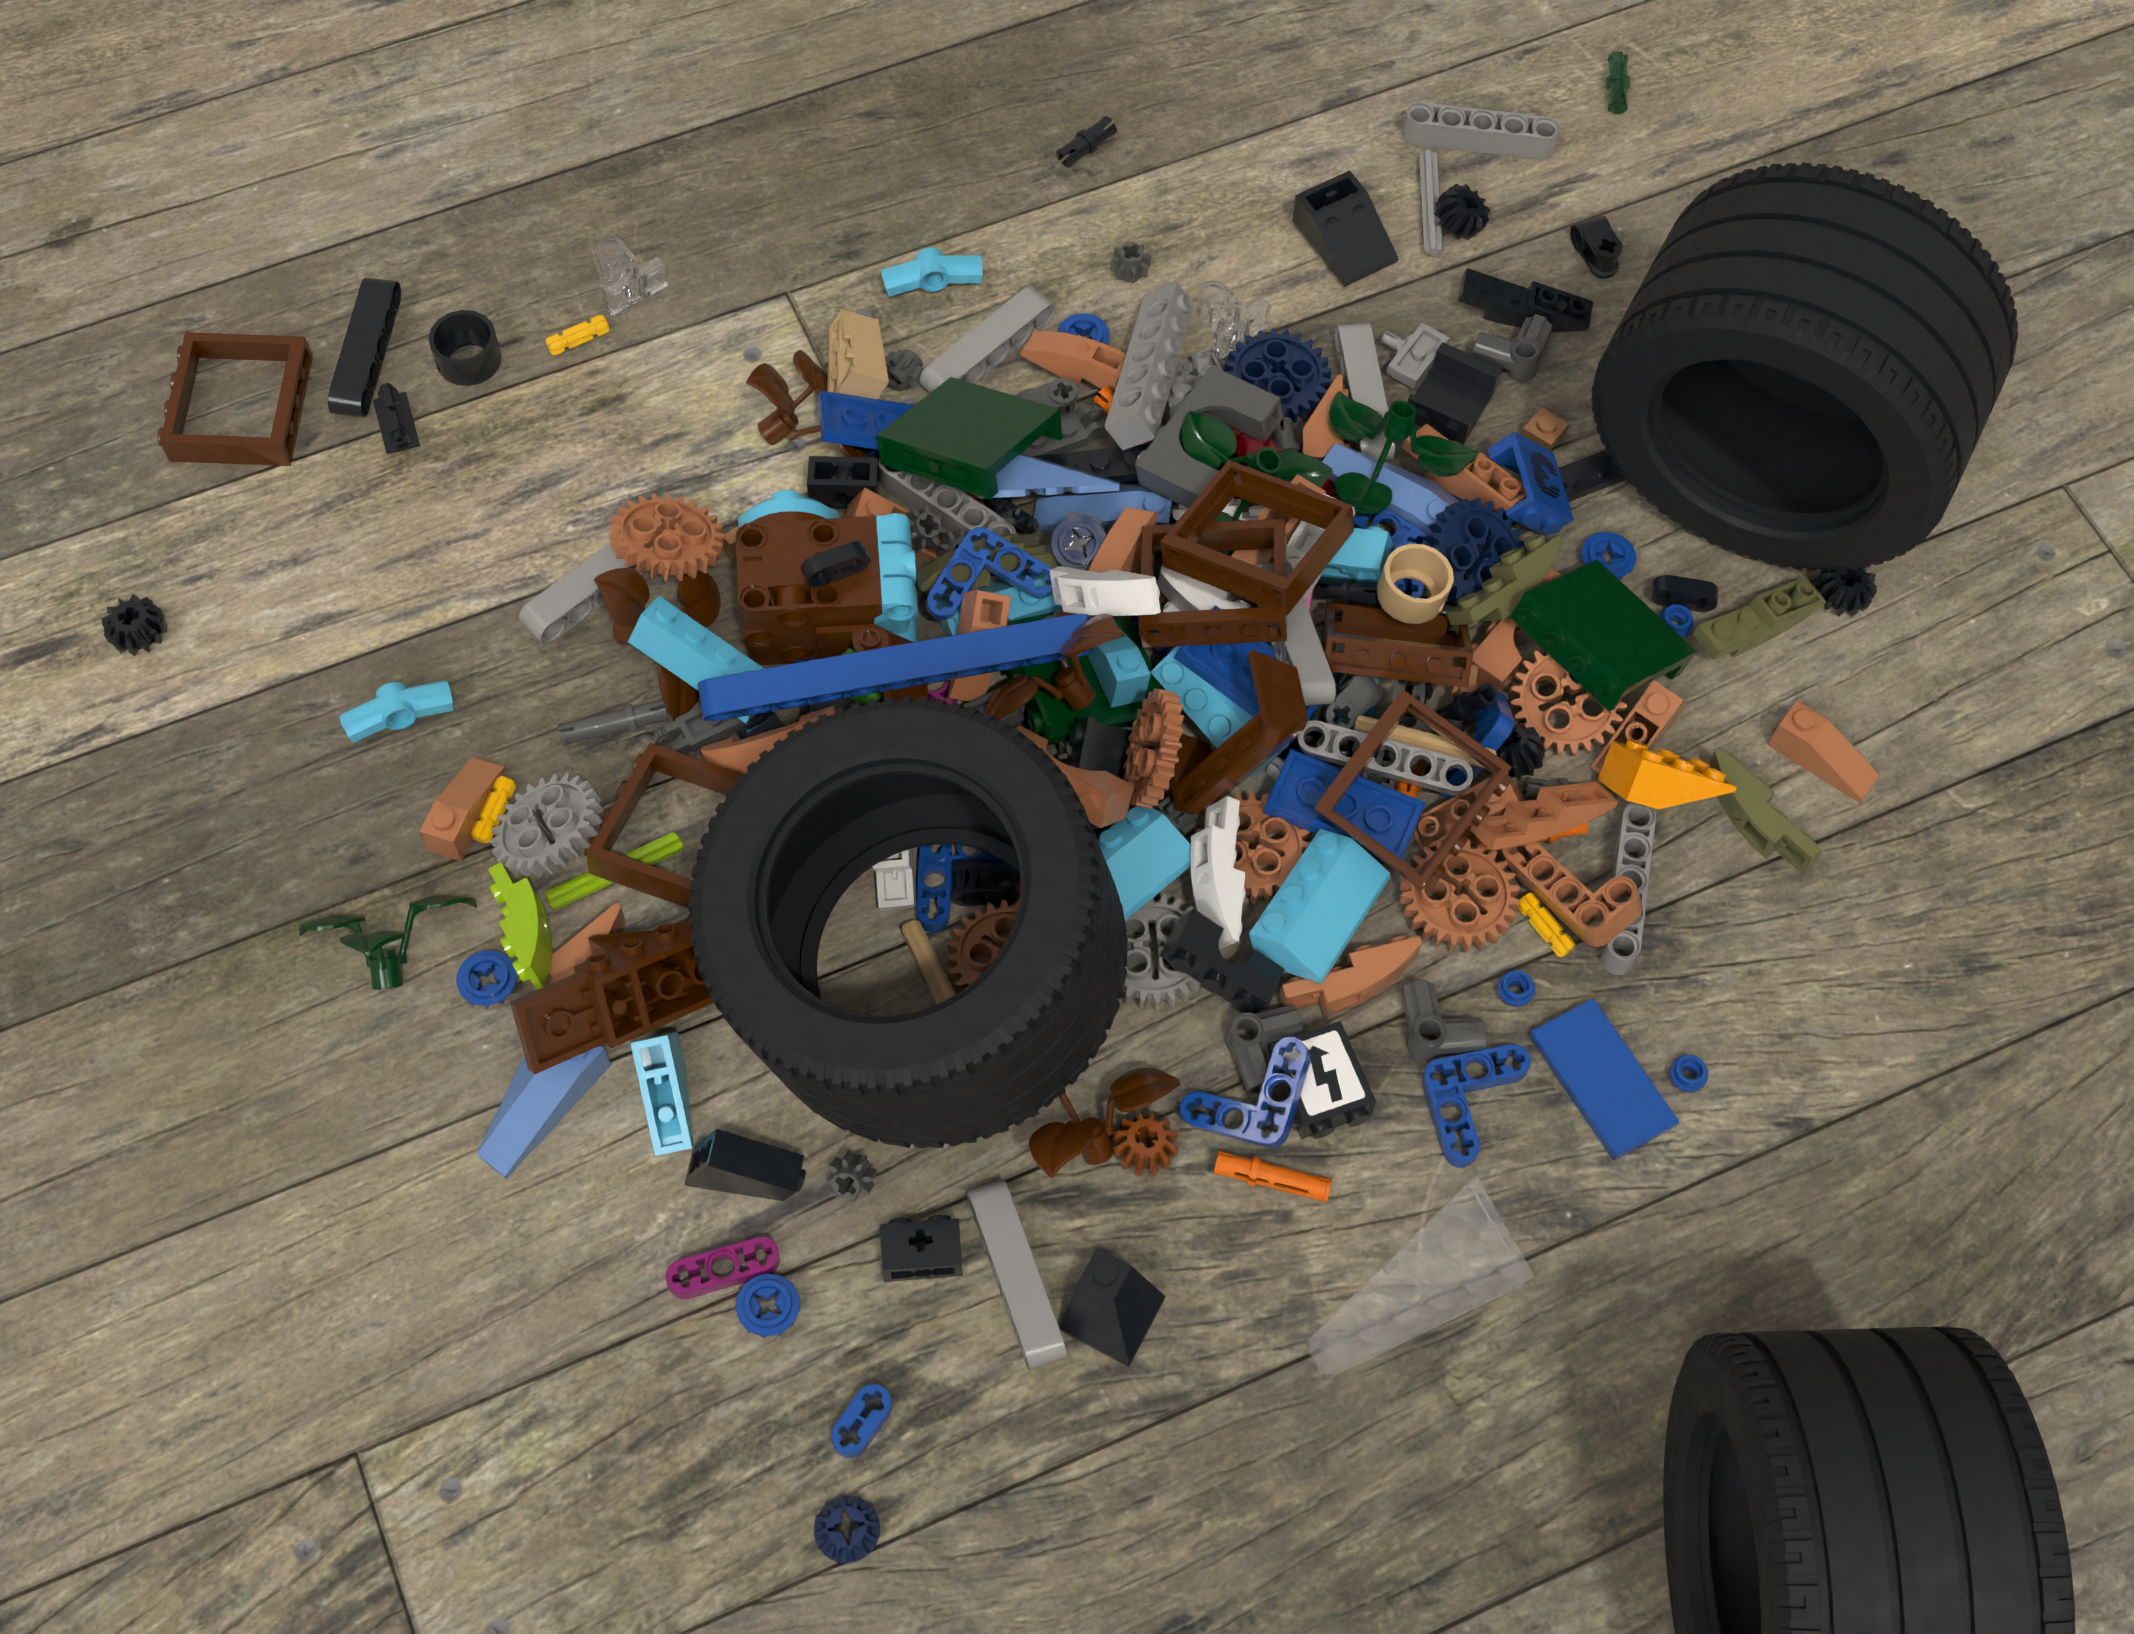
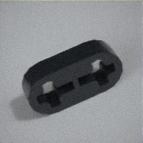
M854 541L809 557L802 563L800 569L808 586L820 587L862 572L870 565L871 559L864 544L860 541Z
M1663 575L1653 580L1651 599L1657 605L1665 607L1678 604L1685 606L1690 611L1707 612L1717 607L1718 587L1714 583L1705 580Z

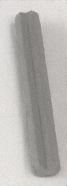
M1427 149L1425 153L1419 155L1423 247L1425 254H1431V257H1436L1438 253L1443 251L1442 226L1438 225L1440 219L1434 215L1437 209L1435 203L1440 197L1437 153Z

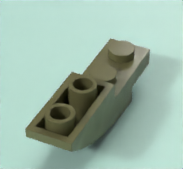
M1016 533L999 535L1049 567H1058V561L1053 555L1050 544L1024 546L1023 541ZM986 539L974 541L973 550L979 552L981 548L986 549L991 553L989 561L994 562L995 556L1001 547L996 546L995 552L986 547ZM957 548L933 560L916 573V584L921 591L929 594ZM1005 555L1001 558L1000 565L1005 571L1013 572L1020 567V561L1014 555ZM1026 564L1025 570L1029 572L1031 566ZM964 565L955 566L951 571L953 579L958 582H966L972 576L970 569ZM987 569L983 570L971 591L980 590L982 586H990V571ZM946 582L943 583V585L948 586V589H952Z
M1537 533L1526 538L1523 541L1525 545L1503 553L1500 556L1501 561L1489 568L1493 578L1482 583V589L1478 592L1459 598L1457 600L1458 605L1446 612L1451 625L1474 624L1479 620H1504L1511 615L1525 592L1538 587L1546 576L1560 547V536H1544L1543 533Z
M1806 577L1755 596L1748 606L1698 625L1693 635L1713 660L1729 653L1734 658L1794 627L1821 609L1826 604V601Z
M1719 746L1709 761L1710 768L1727 774L1725 780L1737 787L1733 793L1717 796L1726 815L1741 835L1765 859L1776 851L1804 874L1814 864L1822 849L1809 834L1801 832L1789 822L1783 812L1769 805L1775 792L1769 788L1768 784L1763 779L1755 777L1742 766L1737 757L1728 754Z

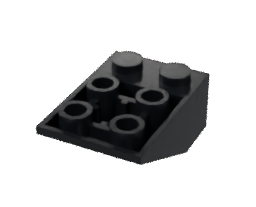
M1350 170L1296 195L1292 221L1344 287L1398 262L1399 258L1368 192Z

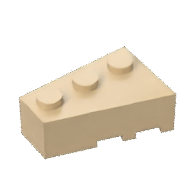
M841 309L829 328L827 392L879 399L880 394L889 383L879 320Z

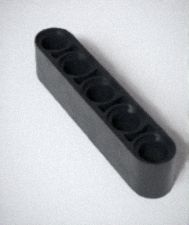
M364 278L362 280L329 389L328 408L330 413L361 417L368 415L400 306L401 287L399 281Z

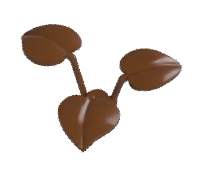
M802 350L794 353L793 362L799 374L809 385L794 401L788 394L789 388L783 377L774 367L767 363L757 366L751 372L746 384L761 391L777 407L773 413L758 423L761 435L771 445L777 444L786 436L792 441L798 436L821 431L820 425L796 430L799 420L794 413L795 408L814 390L818 394L820 391L827 392V374ZM837 444L846 457H868L864 447Z
M612 569L594 578V581L601 590L607 608L615 620L613 624L615 640L620 645H630L628 640L641 613L646 609L644 605L649 600V587L644 577L634 569ZM697 570L696 578L694 579L687 573L683 574V580L679 581L678 594L684 607L679 610L685 614L688 613L689 617L702 626L708 627L714 623L720 612L721 598L718 586L713 581V577L708 573L705 574ZM659 664L658 682L666 707L673 721H675V718L689 712L699 699V691Z
M1061 607L1053 615L1047 616L1042 620L1073 615L1075 613L1063 612ZM1107 613L1089 619L1075 629L1072 639L1068 640L1061 650L1063 657H1071L1074 668L1070 666L1067 659L1060 660L1064 670L1055 678L1057 682L1056 688L1038 676L1030 679L1026 675L1018 676L1005 683L992 695L986 712L1000 720L1032 699L1039 686L1051 692L1057 700L1064 697L1073 710H1080L1094 700L1096 692L1084 676L1077 655L1111 640L1124 637L1123 632L1117 626L1113 617Z
M1138 1068L1121 1075L1110 1087L1114 1097L1110 1098L1107 1102L1105 1124L1094 1117L1080 1121L1069 1098L1064 1093L1060 1099L1072 1121L1070 1120L1066 1124L1051 1122L1043 1125L1032 1134L1029 1140V1147L1034 1161L1051 1178L1054 1177L1061 1167L1081 1153L1084 1161L1090 1165H1098L1108 1161L1114 1153L1109 1139V1135L1115 1133L1113 1127L1114 1108L1117 1107L1121 1112H1131L1146 1107L1180 1086V1081L1170 1074L1153 1068Z

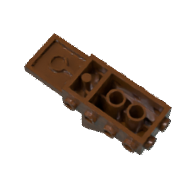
M690 913L688 918L674 924L661 925L653 931L604 934L589 937L592 955L585 962L574 966L575 974L510 1001L528 1070L533 1074H537L602 1044L614 1048L714 1003L704 980L701 978L693 950L694 946L691 943L689 916L692 914Z

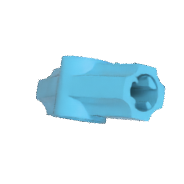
M929 247L920 250L915 260L882 269L881 273L887 294L890 297L921 287L926 291L935 292L944 289L947 284L981 283L983 263L981 255H943L941 250Z
M446 680L408 688L400 682L387 683L377 690L376 698L342 713L339 716L340 722L348 738L353 743L385 728L401 730L412 725L416 718L453 711L451 690Z

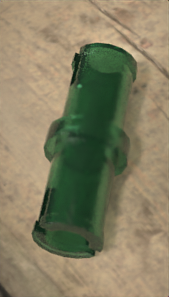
M1613 52L1608 57L1609 76L1605 81V87L1608 90V111H1613V114H1622L1628 109L1627 90L1631 84V79L1627 75L1628 55H1623V52Z

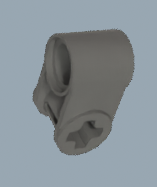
M1067 378L1056 379L1053 382L1036 388L1023 390L1016 395L1017 397L1060 409V417L1074 412L1078 413V402L1076 401L1078 388L1074 381ZM1059 387H1060V389H1061V394H1060V395H1058V388H1059Z
M1346 673L1335 687L1336 695L1334 702L1319 705L1316 709V721L1350 729L1355 724L1358 716H1363L1366 711L1378 703L1384 695V690L1370 676ZM1334 708L1339 709L1336 713L1339 718L1338 721H1333L1335 717Z

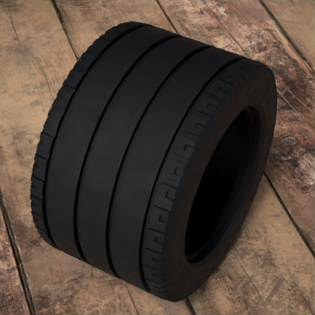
M1804 162L1801 165L1787 163L1785 166L1771 164L1769 168L1767 166H1760L1756 170L1746 169L1742 173L1733 174L1730 178L1726 177L1719 180L1717 184L1714 183L1707 190L1699 193L1679 215L1598 363L1591 390L1592 412L1594 413V422L1597 424V433L1601 435L1600 440L1606 446L1607 455L1611 456V461L1615 466L1619 467L1618 471L1620 474L1627 477V482L1637 488V493L1640 496L1646 497L1648 503L1658 507L1657 510L1661 514H1666L1673 522L1680 523L1681 527L1686 531L1691 530L1694 532V535L1708 539L1707 542L1713 545L1718 544L1722 546L1721 548L1728 551L1729 549L1733 550L1735 554L1742 557L1746 555L1756 561L1760 559L1770 565L1776 563L1781 567L1791 566L1798 570L1806 568L1810 571L1820 569L1830 572L1832 569L1844 571L1845 568L1858 570L1859 567L1866 568L1872 564H1883L1884 561L1893 560L1896 556L1905 555L1907 551L1922 543L1943 518L2001 392L2015 356L2018 339L2015 302L2013 297L2010 296V286L2005 284L2006 278L2003 273L1998 272L2000 267L1996 261L1991 260V254L1981 248L1982 243L1979 239L1972 238V233L1967 228H1961L1959 226L1960 222L1955 217L1950 218L1947 216L1948 212L1942 208H1935V203L1929 199L1923 200L1919 198V194L1905 191V187L1900 184L1895 186L1889 184V180L1884 178L1878 180L1870 173L1866 172L1865 175L1859 174L1858 170L1854 169L1846 171L1836 165L1829 168L1826 164L1812 166L1810 163Z
M902 697V700L897 701L894 698H885L884 702H878L877 699L868 701V705L863 706L860 703L851 704L850 709L844 710L842 707L834 710L835 714L818 716L819 720L811 723V721H808L802 725L803 729L797 732L795 729L788 732V737L783 741L781 739L773 744L774 748L769 752L765 750L759 754L760 759L758 762H752L747 767L748 772L744 776L742 774L739 775L735 780L736 786L734 789L729 788L725 794L727 798L725 802L718 804L715 809L717 815L715 818L711 817L708 824L709 831L704 833L700 840L703 847L697 851V865L693 866L691 873L695 881L690 882L691 899H689L688 909L692 914L689 916L691 943L694 946L693 950L701 978L704 980L716 1008L721 1012L735 1033L798 1099L814 1113L819 1114L822 1118L842 1130H849L850 1133L874 1142L880 1139L884 1144L898 1145L910 1148L911 1144L916 1148H943L944 1144L947 1143L952 1147L966 1142L975 1143L977 1142L976 1138L981 1136L987 1139L992 1137L993 1134L1009 1131L1008 1127L1015 1123L1018 1126L1024 1123L1025 1119L1040 1114L1038 1110L1042 1106L1047 1108L1053 1103L1052 1101L1055 1098L1061 1097L1066 1093L1065 1087L1068 1084L1073 1085L1077 1081L1078 1076L1089 1067L1088 1060L1095 1058L1099 1047L1105 1042L1107 1038L1105 1031L1106 1029H1111L1115 1014H1117L1120 1007L1117 998H1122L1127 974L1125 967H1127L1128 938L1126 935L1124 911L1115 882L1087 817L1085 808L1067 776L1061 772V769L1041 747L1039 748L1035 742L1026 737L1017 728L1014 727L1012 729L1008 723L1001 719H996L987 712H984L982 715L976 708H966L954 701L949 705L945 700L940 699L930 701L925 697H919L918 700H913L911 697ZM951 844L976 848L1004 860L1020 872L1018 910L1005 944L989 967L973 983L958 994L930 1008L913 1013L888 1016L866 1015L846 1011L821 999L817 976V958L825 924L831 911L848 887L872 866L892 855L912 848Z
M1938 1326L1727 1332L1704 1335L1693 1343L1685 1356L1675 1383L1669 1408L1664 1453V1537L1669 1596L1675 1634H2075V1602L2067 1533L2058 1489L2047 1450L2033 1413L2014 1374L2009 1370L2000 1353L1993 1349L1992 1345L1984 1337L1974 1331H1970V1329Z

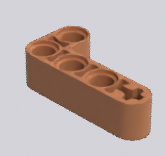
M1537 841L1502 849L1511 873H1515L1516 878L1527 889L1534 893L1544 905L1590 946L1599 947L1609 943L1633 923L1642 912L1643 907L1637 886L1628 877H1614L1595 893H1592ZM1552 875L1547 880H1540L1543 876ZM1622 897H1630L1625 902H1616L1618 899ZM1568 898H1576L1571 903H1563ZM1593 921H1602L1597 926H1588Z

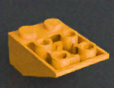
M1627 739L1626 744L1612 740L1597 781L1625 800L1655 809H1663L1733 793L1737 788L1725 780L1727 774L1710 768V764L1693 757L1686 761L1680 759V755L1662 748L1655 752L1649 750L1647 745L1632 739Z

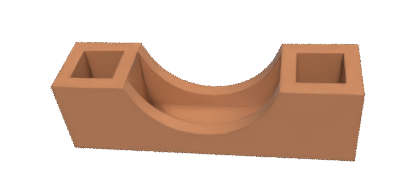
M1550 568L1540 585L1562 575ZM1511 615L1500 622L1493 621L1484 634L1485 639L1480 645L1477 643L1472 645V665L1479 666L1476 682L1478 687L1483 684H1490L1503 693L1515 679L1516 672H1519L1523 658L1515 646L1514 638L1524 630L1510 618Z
M1022 726L1015 727L1035 742L1039 748L1041 747L1061 769V772L1067 776L1080 802L1083 804L1091 824L1102 828L1126 819L1134 785L1107 771L1084 770L1064 764L1052 757L1046 750L1049 740Z

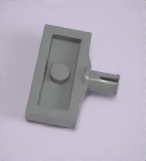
M1421 323L1416 331L1405 339L1387 330L1381 339V343L1395 349L1397 354L1388 365L1386 374L1415 389L1434 365L1436 352L1441 343L1449 344L1450 338L1424 323Z

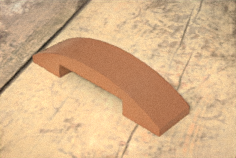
M833 705L801 715L796 723L736 741L735 737L703 746L700 750L706 762L746 774L748 772L747 767L752 762L757 763L760 759L759 754L765 750L768 752L774 748L773 744L779 739L783 741L788 737V732L794 729L796 732L803 729V724L811 721V723L819 720L818 716L833 715L836 709Z

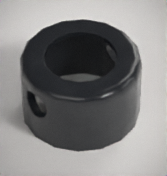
M459 310L448 313L438 319L431 328L428 338L437 370L445 380L456 385L472 386L488 380L499 369L502 359L501 350L493 323L485 315L476 311ZM473 345L484 349L474 357L451 359L453 353L464 346Z

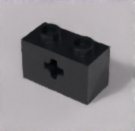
M809 456L807 476L809 498L815 499L829 508L847 509L848 504L864 488L879 495L878 458Z
M934 1215L929 1217L928 1221L912 1222L909 1218H895L890 1220L888 1224H880L884 1282L963 1276L959 1218L951 1219L948 1215ZM917 1242H925V1251L918 1252Z

